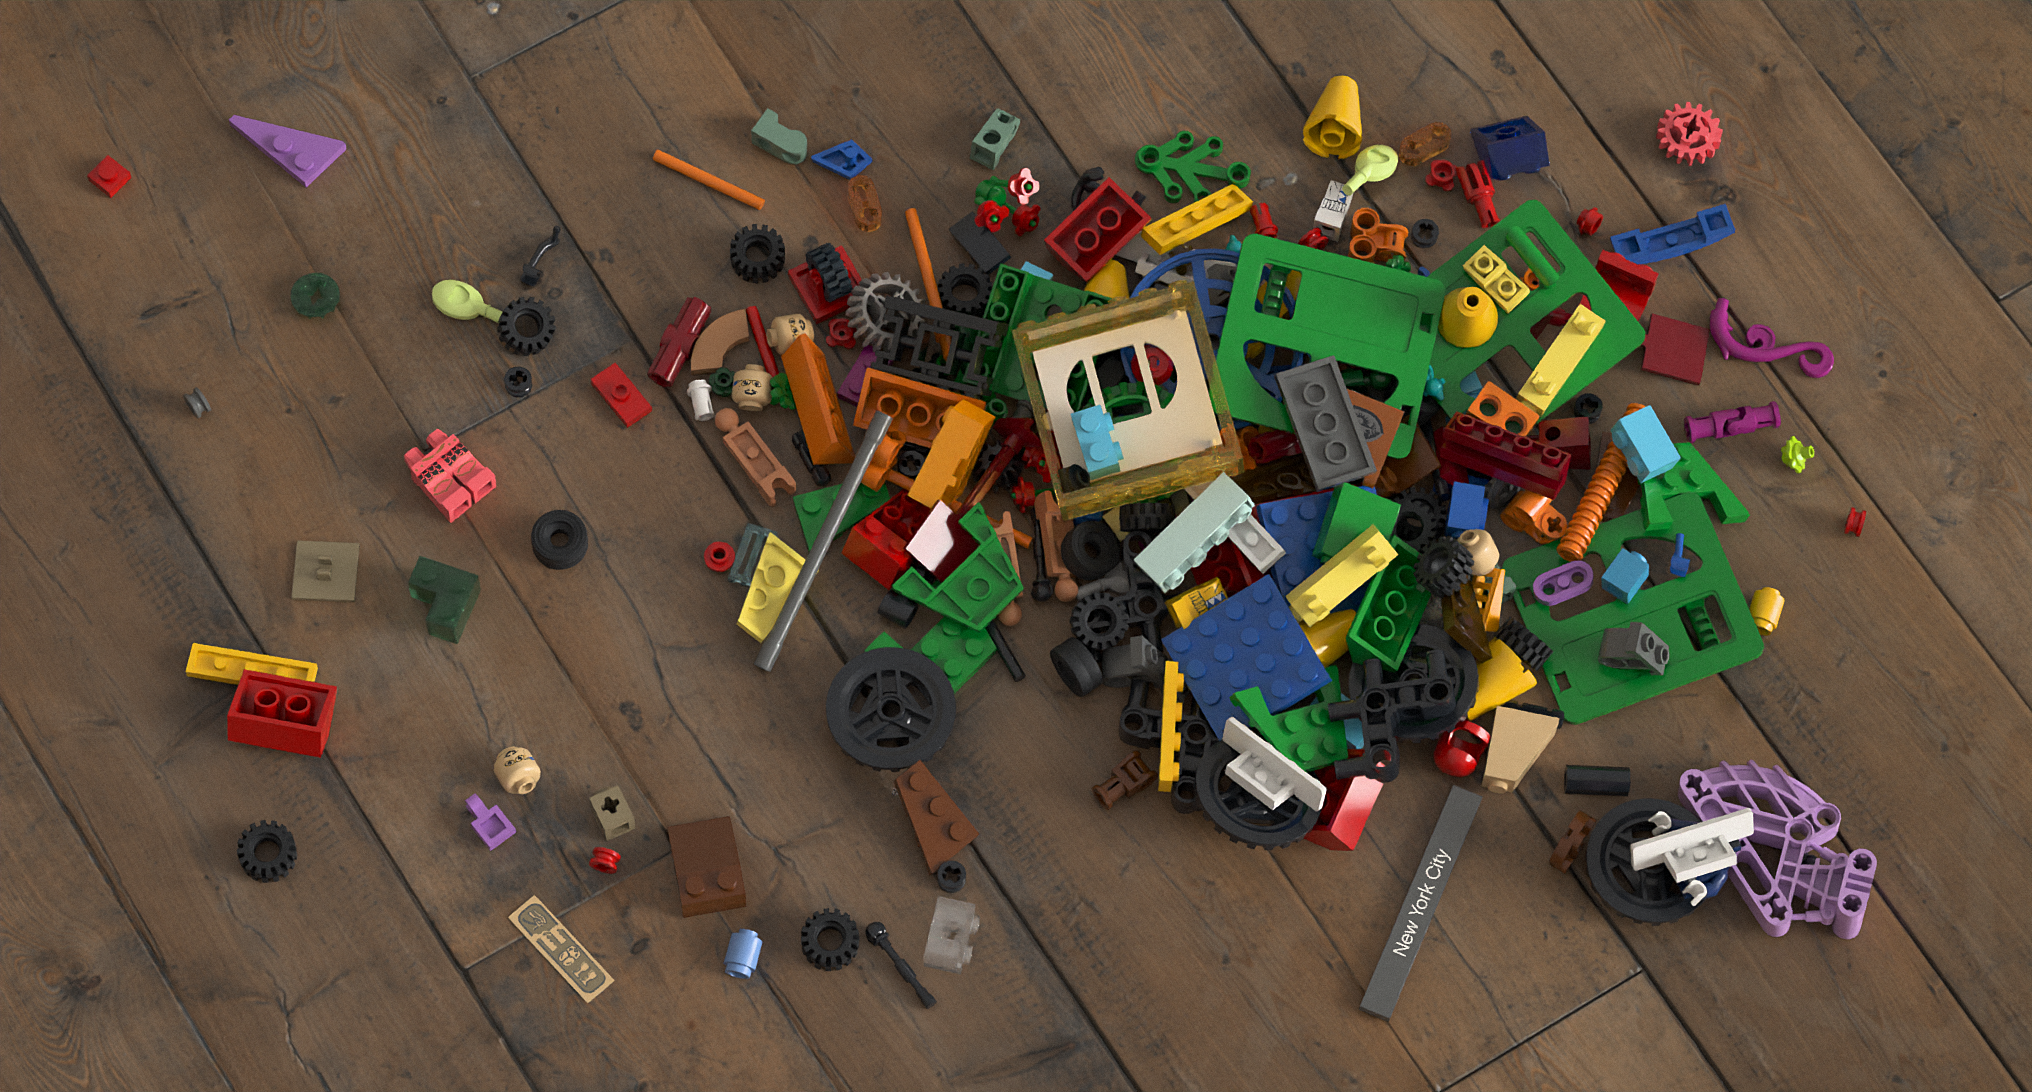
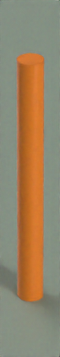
M656 150L653 156V161L757 210H761L764 205L765 199L663 151Z

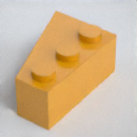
M964 399L954 407L949 406L942 419L944 425L935 436L931 450L907 496L929 508H932L937 500H941L945 505L949 506L964 492L995 416Z

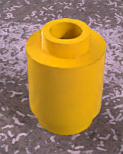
M1770 587L1756 590L1749 608L1757 629L1762 636H1769L1772 630L1776 629L1784 604V598L1780 596V592Z

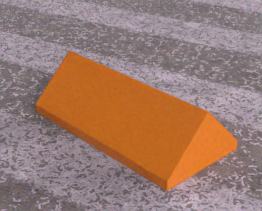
M806 333L801 334L781 358L813 465L853 463L856 456L825 354Z
M867 367L853 426L867 430L875 412L880 411L893 418L889 427L900 430L906 436V441L931 448L935 436L944 425L942 419L949 406L954 407L964 399L986 411V402Z

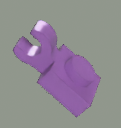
M476 793L465 800L467 810L476 818L471 823V828L490 851L516 833L515 827L497 805L488 810Z

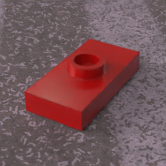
M616 363L590 379L591 385L627 428L652 412V406Z

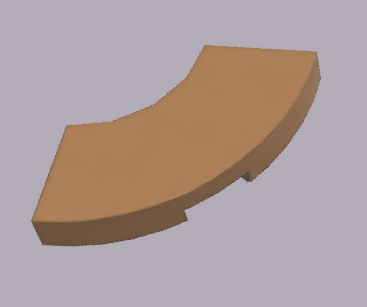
M746 309L723 315L702 332L692 352L691 375L716 373L717 369L723 367V360L731 349L738 344L749 341Z

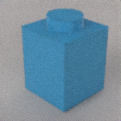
M1622 548L1601 577L1602 589L1628 604L1649 576L1647 560L1635 551L1630 553Z

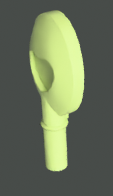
M1373 145L1361 151L1355 163V175L1342 187L1344 194L1352 195L1366 181H1381L1391 176L1396 170L1398 163L1397 153L1391 147L1385 145Z
M444 280L433 287V303L445 315L461 320H470L480 315L498 323L502 311L485 304L481 294L467 283L457 280Z

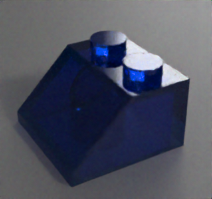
M1528 116L1470 129L1480 161L1484 160L1489 176L1492 179L1499 181L1507 180L1512 177V174L1521 172L1526 174L1536 173L1542 167L1550 166L1545 131Z

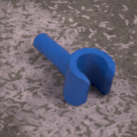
M1677 533L1670 572L1685 577L1690 560L1682 558L1684 534Z

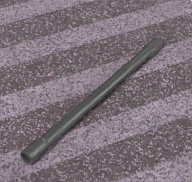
M880 411L875 412L864 435L862 445L769 637L764 641L754 662L755 666L771 672L780 654L785 637L876 449L885 437L893 420L892 417Z

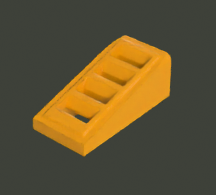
M1494 568L1486 575L1473 576L1472 585L1485 631L1497 632L1499 628L1505 569ZM1485 576L1493 577L1492 583H1485ZM1484 589L1489 590L1488 596L1483 595ZM1482 602H1486L1484 608H1482Z

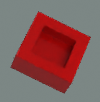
M109 155L87 175L89 182L110 198L132 178L130 172Z

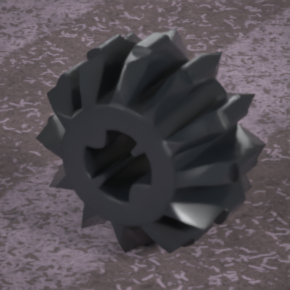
M999 440L995 441V446L993 447L985 441L983 451L981 450L973 468L974 482L980 480L1002 449ZM1020 453L1011 458L992 485L995 494L1001 486L1008 492L1011 489V483H1018L1019 473L1023 472V464L1019 462L1021 460Z

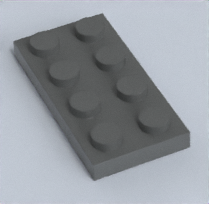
M1334 355L1277 373L1274 376L1317 492L1335 487L1343 482L1347 483L1376 473V466Z

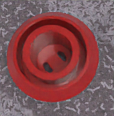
M1151 344L1145 345L1144 349L1147 360L1150 361L1149 367L1154 385H1161L1170 378L1173 372V362L1158 347ZM1135 352L1131 361L1132 373L1138 381L1144 382Z

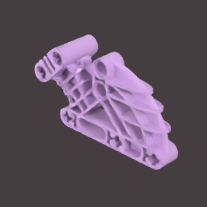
M1723 760L1719 762L1720 767L1704 771L1690 769L1682 774L1678 788L1679 800L1684 808L1695 815L1701 822L1746 808H1750L1753 812L1754 833L1739 839L1741 850L1735 852L1737 863L1745 862L1749 864L1767 891V894H1755L1736 865L1730 866L1727 873L1756 920L1768 935L1772 937L1783 936L1788 932L1791 920L1821 922L1824 925L1832 924L1833 932L1842 939H1851L1858 935L1865 914L1877 860L1875 855L1867 849L1854 850L1848 858L1844 853L1837 854L1827 847L1822 848L1820 846L1833 839L1838 832L1841 813L1835 805L1826 803L1809 787L1786 775L1777 764L1771 770L1759 767L1753 760L1747 761V765H1729ZM1736 796L1742 806L1723 802L1721 798ZM1751 797L1768 801L1776 815L1760 811ZM1827 818L1833 824L1824 826L1818 822V819ZM1798 832L1803 834L1805 839L1801 841L1795 840L1790 834ZM1749 841L1782 849L1775 880ZM1812 849L1820 853V857L1831 863V865H1819L1820 858H1816L1814 865L1801 864L1804 854ZM1796 895L1805 900L1804 908L1807 910L1809 903L1819 907V910L1792 914L1791 903L1793 896Z

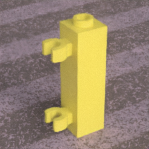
M1579 304L1519 391L1516 400L1541 417L1606 321Z
M1371 525L1286 595L1287 600L1291 604L1289 608L1298 623L1304 620L1311 627L1318 620L1321 621L1327 616L1330 610L1375 573L1382 571L1388 566L1389 562L1398 555L1375 525Z

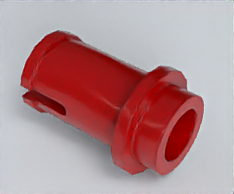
M1259 203L1261 215L1256 204L1253 205L1249 212L1252 215L1256 228L1255 234L1277 238L1278 227L1273 224L1268 204Z

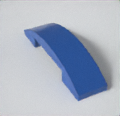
M1723 204L1698 211L1696 217L1643 233H1640L1639 229L1611 236L1610 241L1614 252L1621 254L1626 260L1636 264H1646L1677 257L1711 245L1735 233V228L1727 206Z

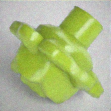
M1791 436L1786 441V445L1781 448L1783 463L1786 464V467L1794 469L1797 474L1805 469L1806 459L1814 457L1813 447H1804L1795 436Z

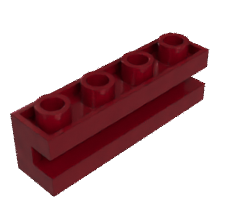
M1457 411L1444 429L1443 438L1446 441L1440 449L1439 457L1552 500L1556 498L1565 484L1571 458L1569 453Z

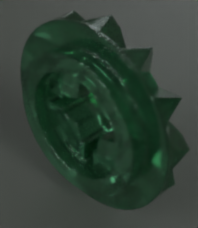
M306 274L299 278L291 289L292 305L299 315H306L309 319L312 317L324 318L325 314L330 311L334 312L335 306L340 302L339 287L334 279L326 274ZM319 287L320 295L323 299H317L316 303L312 305L311 297L308 295H314Z

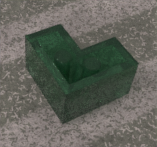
M419 556L408 581L410 595L412 598L432 604L425 619L428 634L458 644L481 591L479 576Z

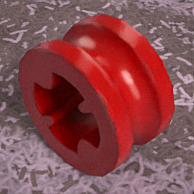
M1314 228L1302 236L1298 244L1323 250L1328 244L1329 239L1326 236H1321L1322 230L1320 228Z
M1851 507L1844 534L1853 532L1855 537H1860L1867 511L1857 512L1854 507Z
M595 847L592 852L595 857L590 859L589 865L603 873H616L617 866L615 863L620 861L621 856L613 850Z

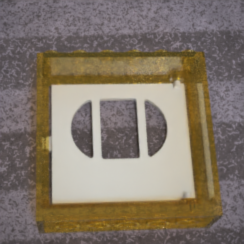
M1178 280L1170 283L1169 288L1158 291L1156 288H1148L1138 293L1139 296L1128 299L1126 296L1110 299L1106 305L1096 307L1095 304L1080 307L1077 313L1066 315L1064 312L1050 315L1047 321L1040 323L1026 321L1019 324L1017 329L1012 330L1063 521L1216 480L1223 472L1228 477L1245 472L1243 456L1194 281L1187 283V280ZM1186 310H1189L1226 446L1222 444ZM1145 343L1154 345L1164 351L1172 360L1177 372L1176 392L1165 409H1162L1159 404L1144 349ZM1134 346L1152 413L1113 424L1115 430L1109 431L1112 443L1118 441L1124 459L1118 461L1120 472L1090 480V487L1063 494L1058 474L1060 465L1050 431H1054L1063 468L1077 464L1088 472L1071 418V413H1074L1067 398L1069 376L1077 363L1082 361L1095 406L1101 405L1103 414L1107 413L1092 357L1124 347ZM1031 352L1034 356L1036 368L1038 371L1043 394L1045 397L1048 409L1047 413H1045L1037 379L1030 357Z

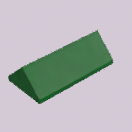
M1393 535L1389 540V544L1398 555L1382 571L1374 574L1345 637L1353 663L1363 665L1365 660L1379 659L1382 664V670L1390 672L1398 671L1431 597V593L1416 581L1413 574L1416 571L1414 563L1420 562L1416 558L1421 553L1396 535Z

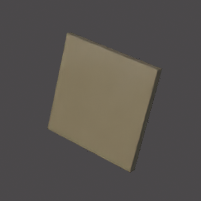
M297 540L292 600L355 602L360 543Z

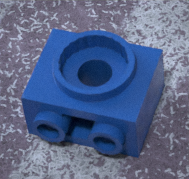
M1454 481L1444 528V535L1446 537L1450 536L1457 540L1467 530H1484L1489 498H1484L1485 486Z

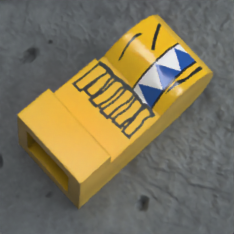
M1214 578L1199 586L1196 585L1164 603L1176 627L1186 629L1192 620L1227 600L1228 597L1219 578Z

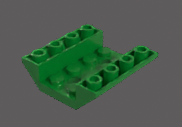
M1000 263L983 318L1009 324L1007 336L1001 337L1000 342H1003L1001 348L989 345L986 348L980 375L994 378L989 390L1017 400H1027L1033 405L1047 409L1040 380L1031 381L1028 375L1029 369L1036 365L1032 352L1106 332L1116 299L1087 290L1083 291ZM1059 306L1062 309V318L1058 322L1051 323L1048 320L1047 313L1051 307ZM979 330L977 336L989 338L990 333ZM1095 355V356L1092 357V360H1093V363H1094V367H1095V364H1096L1098 355ZM1079 361L1073 368L1067 382V398L1074 412L1081 410L1089 386L1087 373L1082 361ZM968 363L962 381L977 386L978 381L966 378L970 364Z

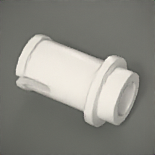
M706 380L692 381L688 385L687 395L692 399L695 420L706 421L712 419L715 414L709 395L711 386L707 384Z

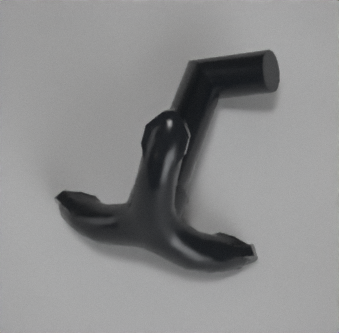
M1101 167L1086 170L1078 180L1071 196L1073 211L1082 203L1081 198L1084 191L1093 193L1100 186L1097 181L1104 179V171ZM1136 190L1131 198L1141 206L1146 196Z

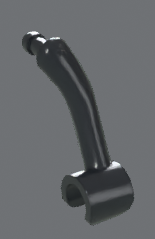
M559 226L553 228L552 236L541 242L529 263L523 265L522 270L524 272L520 277L521 282L532 287L537 284L541 270L535 267L545 252L559 244L560 239L558 236L561 231Z

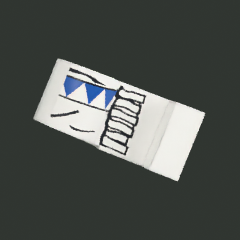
M1331 180L1325 198H1323L1314 219L1313 229L1320 228L1322 230L1321 236H1326L1328 239L1338 242L1353 194L1350 196L1344 194L1342 187L1345 184ZM1322 225L1332 228L1334 230H1326L1322 227Z

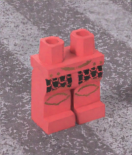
M436 429L426 439V443L432 449L430 453L425 456L415 447L404 455V460L411 471L414 483L421 488L446 519L452 523L472 507L471 500L476 504L496 488L495 474L488 467H484L459 442V439L454 434L448 437L441 430Z

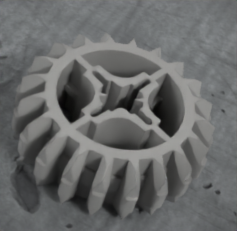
M884 272L881 277L876 273L872 274L869 279H862L859 282V286H855L852 289L851 294L853 296H850L846 303L850 308L846 310L845 315L853 318L848 322V327H856L857 331L854 333V338L862 336L865 339L862 347L871 343L873 344V352L880 350L882 347L883 351L890 353L894 334L884 332L881 329L888 328L894 332L897 323L886 320L882 321L887 309L884 307L886 298L881 295L876 296L875 293H884L893 297L925 304L926 299H917L916 297L920 289L912 291L909 288L911 280H907L903 284L901 283L900 274L895 275L891 279L889 272ZM900 311L899 317L911 320L907 335L917 337L920 322L927 324L923 320L925 317L910 313L905 314Z

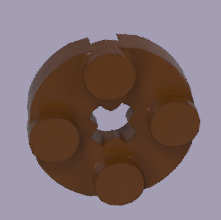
M1579 810L1569 824L1564 837L1562 836L1549 860V865L1566 874L1573 860L1582 851L1585 845L1583 841L1591 833L1597 820Z

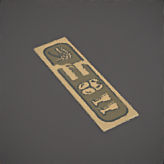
M535 895L508 917L587 1003L615 981Z

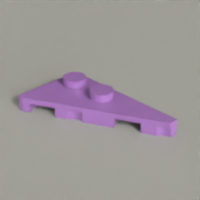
M233 115L229 119L232 128L304 187L310 185L346 150V144L340 140Z

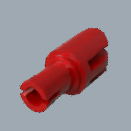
M1484 160L1478 161L1477 165L1474 162L1467 164L1466 169L1464 166L1456 167L1455 170L1466 201L1475 206L1481 227L1488 228V224H1490V227L1500 222V219L1497 216L1491 199L1495 194V190Z

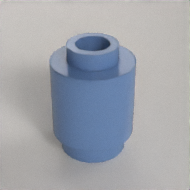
M739 929V933L731 934L724 960L726 974L740 979H749L751 973L755 972L763 943L762 940L757 938L758 934L756 932Z

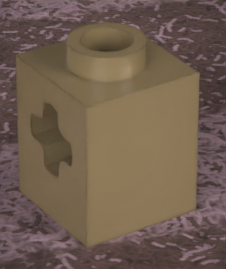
M618 785L612 788L603 787L589 798L591 811L606 841L635 829L634 816ZM611 807L612 810L616 812L611 814L610 811L606 809Z

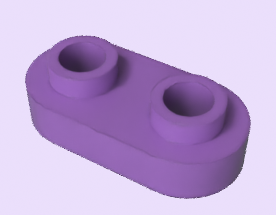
M1572 561L1545 572L1534 581V597L1542 605L1553 606L1583 594L1593 585V570L1586 562ZM1575 576H1581L1584 579L1581 583L1572 581ZM1546 588L1555 590L1551 595H1546L1543 591Z

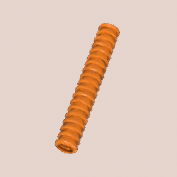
M1630 403L1626 408L1627 411L1624 412L1622 417L1632 414L1646 406L1638 403ZM1612 438L1607 446V450L1603 454L1604 458L1600 460V465L1596 468V473L1593 474L1592 481L1588 484V489L1584 492V497L1580 500V505L1577 506L1576 512L1568 524L1569 528L1564 532L1565 536L1560 540L1561 544L1556 548L1557 553L1567 561H1581L1583 559V554H1585L1587 546H1589L1591 538H1593L1595 530H1597L1599 522L1603 518L1602 515L1605 514L1606 507L1609 506L1610 499L1613 498L1614 491L1617 490L1618 484L1621 482L1626 468H1628L1625 455L1621 449L1615 446Z

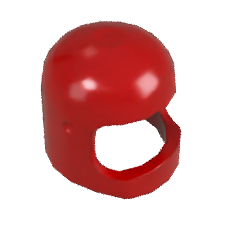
M1459 721L1453 731L1441 733L1434 750L1433 760L1436 766L1445 774L1453 777H1466L1471 775L1476 769L1479 759L1488 746L1491 737L1479 725L1469 721ZM1457 730H1465L1479 738L1482 743L1473 744L1454 736L1453 733Z

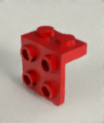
M1602 250L1595 269L1639 322L1654 291L1659 273L1654 272L1647 265L1636 264L1626 260L1619 253ZM1583 295L1579 304L1591 311L1589 301Z

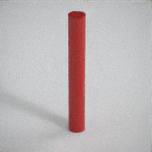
M750 306L746 309V314L766 372L774 377L779 374L773 352L767 342L766 332L757 306Z

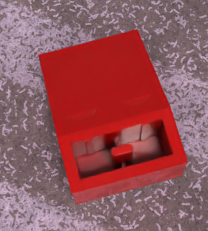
M906 489L901 490L851 529L841 554L888 590L906 573L911 564L918 565V562L903 547L931 509L907 496L909 491Z

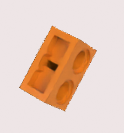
M1490 381L1486 383L1466 412L1467 415L1497 425L1505 430L1507 422L1516 421L1522 429L1518 435L1526 437L1540 417ZM1489 403L1495 407L1496 414L1485 416L1481 413L1479 407L1482 404Z

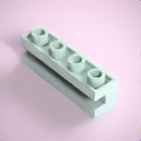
M1223 472L1134 561L1166 593L1169 589L1179 586L1184 579V574L1192 566H1199L1205 560L1207 552L1214 545L1224 542L1229 535V530L1237 522H1244L1250 516L1255 505L1250 497Z

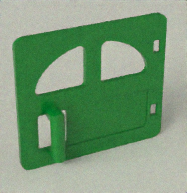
M1528 200L1427 276L1443 283L1445 296L1451 291L1463 287H1477L1484 291L1463 269V265L1485 245L1522 282L1501 255L1504 250L1512 246L1539 279V287L1532 291L1529 290L1530 293L1509 314L1493 300L1498 312V324L1491 338L1481 346L1456 347L1447 342L1439 332V329H1437L1430 365L1433 368L1434 378H1443L1445 380L1443 384L1444 400L1440 401L1435 396H1432V398L1450 420L1456 411L1462 414L1466 412L1476 399L1461 390V381L1505 347L1510 346L1514 348L1531 371L1535 370L1546 352L1532 336L1530 329L1575 294L1585 295L1589 301L1591 311L1606 322L1544 414L1539 417L1535 426L1637 349L1645 339V330L1544 205L1538 200ZM1531 232L1559 265V272H1556L1526 235L1527 233ZM1422 313L1419 330L1428 333L1432 315ZM1489 403L1482 404L1479 407L1481 413L1485 416L1496 414L1495 407ZM1509 421L1505 424L1506 430L1518 434L1522 431L1520 424L1516 421Z
M1260 234L1248 235L1241 244L1208 390L1214 414L1295 434L1285 405L1268 394L1251 374L1244 358L1243 345L1246 341L1252 340L1304 353L1309 356V363L1334 355L1336 362L1388 374L1396 379L1397 387L1384 404L1401 410L1402 406L1412 408L1408 425L1404 423L1399 424L1386 457L1393 459L1406 457L1412 447L1444 302L1445 287L1443 283L1437 279ZM1264 264H1271L1262 310L1259 313L1254 310L1261 274ZM1291 270L1301 273V280L1292 319L1287 320L1279 318L1288 275ZM1422 313L1432 315L1428 333L1419 330Z
M1686 492L1664 500L1674 521L1669 529L1645 531L1643 527L1645 510L1639 509L1601 523L1597 530H1595V534L1591 538L1583 558L1589 554L1598 555L1602 560L1605 570L1609 568L1622 550L1621 545L1626 540L1657 539L1675 544L1677 533L1684 534L1683 547L1694 553L1702 562V567L1699 570L1686 574L1685 577H1678L1646 590L1639 589L1628 604L1617 598L1613 602L1561 621L1552 619L1549 612L1550 606L1542 605L1535 599L1533 584L1539 575L1570 563V561L1563 559L1557 553L1556 548L1561 544V539L1509 557L1503 563L1502 569H1505V576H1510L1516 585L1513 599L1525 627L1553 651L1542 665V669L1559 710L1564 712V720L1567 723L1577 725L1754 660L1763 653L1764 643L1704 504L1696 493ZM1546 588L1543 592L1546 595H1551L1555 590ZM1530 589L1535 603L1526 607L1519 591ZM1713 596L1716 599L1732 636L1730 640L1723 643L1719 642L1704 607V598ZM1684 606L1701 645V651L1693 649L1677 611L1680 607ZM1630 622H1642L1669 646V660L1665 664L1663 676L1651 675L1649 673L1650 669H1618L1599 663L1598 656L1604 629L1629 628ZM1565 674L1571 688L1561 692L1555 676Z

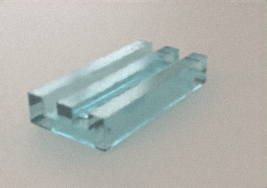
M750 523L747 524L728 576V582L735 583L736 581L741 586H750L753 579L750 575L764 536L768 537V534L771 532L778 537L777 531ZM752 533H757L758 535L743 575L738 574Z

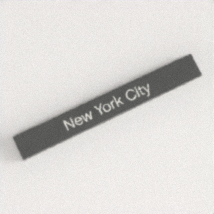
M1455 785L1452 786L1360 1004V1011L1389 1022L1482 801V796Z

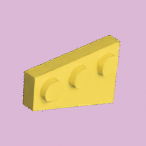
M771 532L766 539L736 623L760 643L771 632L805 562L803 557Z

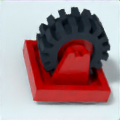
M831 243L823 244L805 254V263L788 270L789 279L816 324L850 308L846 304L847 299L853 296L851 294L852 289L855 286H859V282L862 280L842 245L835 248Z

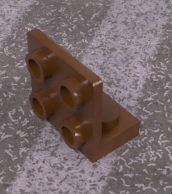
M1410 415L1401 419L1400 423L1408 425ZM1418 423L1416 424L1410 453L1402 459L1386 457L1375 484L1378 496L1395 499L1396 496L1400 495V492L1408 490L1441 467V463Z

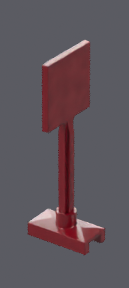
M1557 308L1530 329V333L1537 339L1548 324L1556 327L1565 326L1573 314L1566 313L1564 309ZM1652 313L1647 334H1645V339L1639 346L1644 349L1641 370L1700 385L1710 329Z
M1030 417L999 418L992 428L1005 439L1002 443V449L961 507L954 513L941 500H937L903 547L912 558L940 583L952 574L979 545L958 524V521L978 502L980 503L1011 458L1017 455L1022 447H1044L1051 438L1047 433H1033L1029 429L1034 422Z

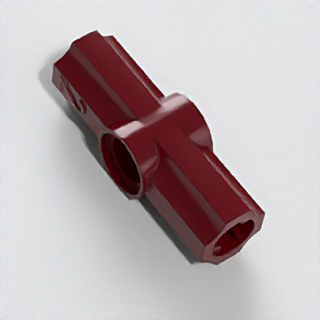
M687 297L674 323L669 324L665 329L660 341V350L647 372L648 378L653 380L655 384L662 387H672L685 360L691 359L694 346L699 339V334L711 313V307L703 300L696 297Z
M1272 429L1252 437L1247 445L1249 456L1256 463H1266L1280 456L1302 453L1295 434L1277 429Z

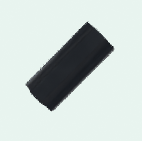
M1566 764L1564 771L1565 794L1628 796L1630 792L1629 767Z

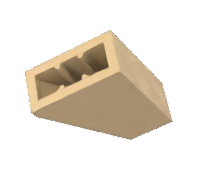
M1497 706L1493 718L1491 739L1488 745L1481 786L1487 787L1488 790L1494 793H1512L1555 736L1559 718Z

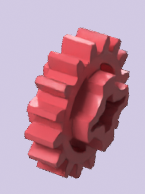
M1686 102V106L1683 109L1680 105L1675 104L1673 112L1667 109L1663 118L1659 120L1657 126L1659 129L1656 134V139H1660L1659 149H1668L1667 158L1673 155L1677 156V164H1680L1683 159L1687 160L1689 166H1692L1694 159L1703 164L1706 156L1712 158L1715 149H1719L1723 129L1718 128L1720 120L1719 118L1711 119L1713 112L1711 109L1705 113L1701 111L1702 104H1698L1696 109L1691 107L1690 102ZM1690 129H1693L1689 138L1686 139L1687 133H1689Z

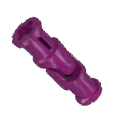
M1775 401L1769 402L1767 406L1751 408L1749 405L1738 407L1737 409L1710 412L1709 416L1698 418L1686 416L1684 418L1685 435L1690 443H1694L1696 439L1713 436L1714 439L1741 433L1755 432V429L1772 426L1775 429L1781 425L1779 408Z

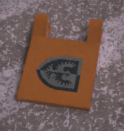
M1347 389L1377 469L1375 474L1364 477L1362 485L1373 489L1404 411Z

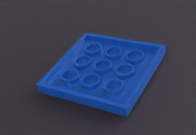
M1367 486L1358 487L1377 495L1375 486L1373 489ZM1333 491L1263 503L1256 506L1260 525L1286 552L1270 568L1273 581L1288 606L1291 604L1287 600L1286 595L1323 566L1320 564V559L1313 557L1312 553ZM1373 577L1369 578L1329 612L1334 613L1353 609L1357 613Z
M1269 574L1195 618L1186 629L1181 627L1161 639L1173 661L1178 662L1179 672L1184 673V680L1219 741L1223 738L1226 720L1230 717H1234L1250 730L1254 729L1248 724L1250 720L1239 705L1235 707L1230 701L1229 697L1233 693L1258 686L1270 715L1274 716L1332 681Z

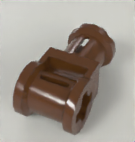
M1138 750L1128 754L1113 768L1111 777L1101 785L1096 784L1091 788L1096 800L1103 808L1111 809L1113 807L1112 803L1123 795H1126L1129 799L1134 794L1148 788L1158 778V773L1155 770L1151 771L1141 759L1142 755Z

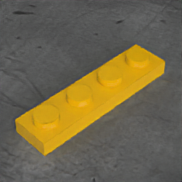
M1231 184L1144 227L1141 237L1159 255H1162L1248 212L1252 207L1253 201L1236 185Z
M193 643L185 672L188 677L238 685L244 669L315 682L318 667L317 663Z
M1166 661L1164 670L1158 791L1171 792L1172 781L1179 780V762H1173L1174 751L1180 752L1181 733L1175 732V722H1181L1182 703H1176L1177 692H1183L1184 673H1178V662Z

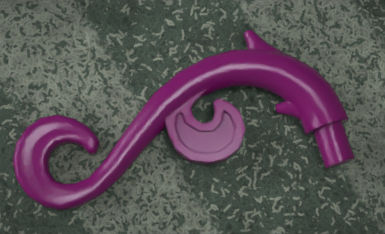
M1725 298L1717 299L1715 310H1712L1710 313L1709 327L1724 360H1728L1729 355L1743 361L1769 362L1801 351L1811 350L1821 356V361L1818 364L1809 363L1805 359L1804 354L1798 358L1799 367L1807 376L1821 378L1832 370L1834 356L1825 344L1809 341L1774 348L1775 334L1768 326L1762 324H1755L1750 327L1745 337L1749 347H1752L1756 341L1760 342L1762 347L1749 348L1738 343L1729 333V331H1733V328L1727 322L1729 315L1726 312L1729 301Z

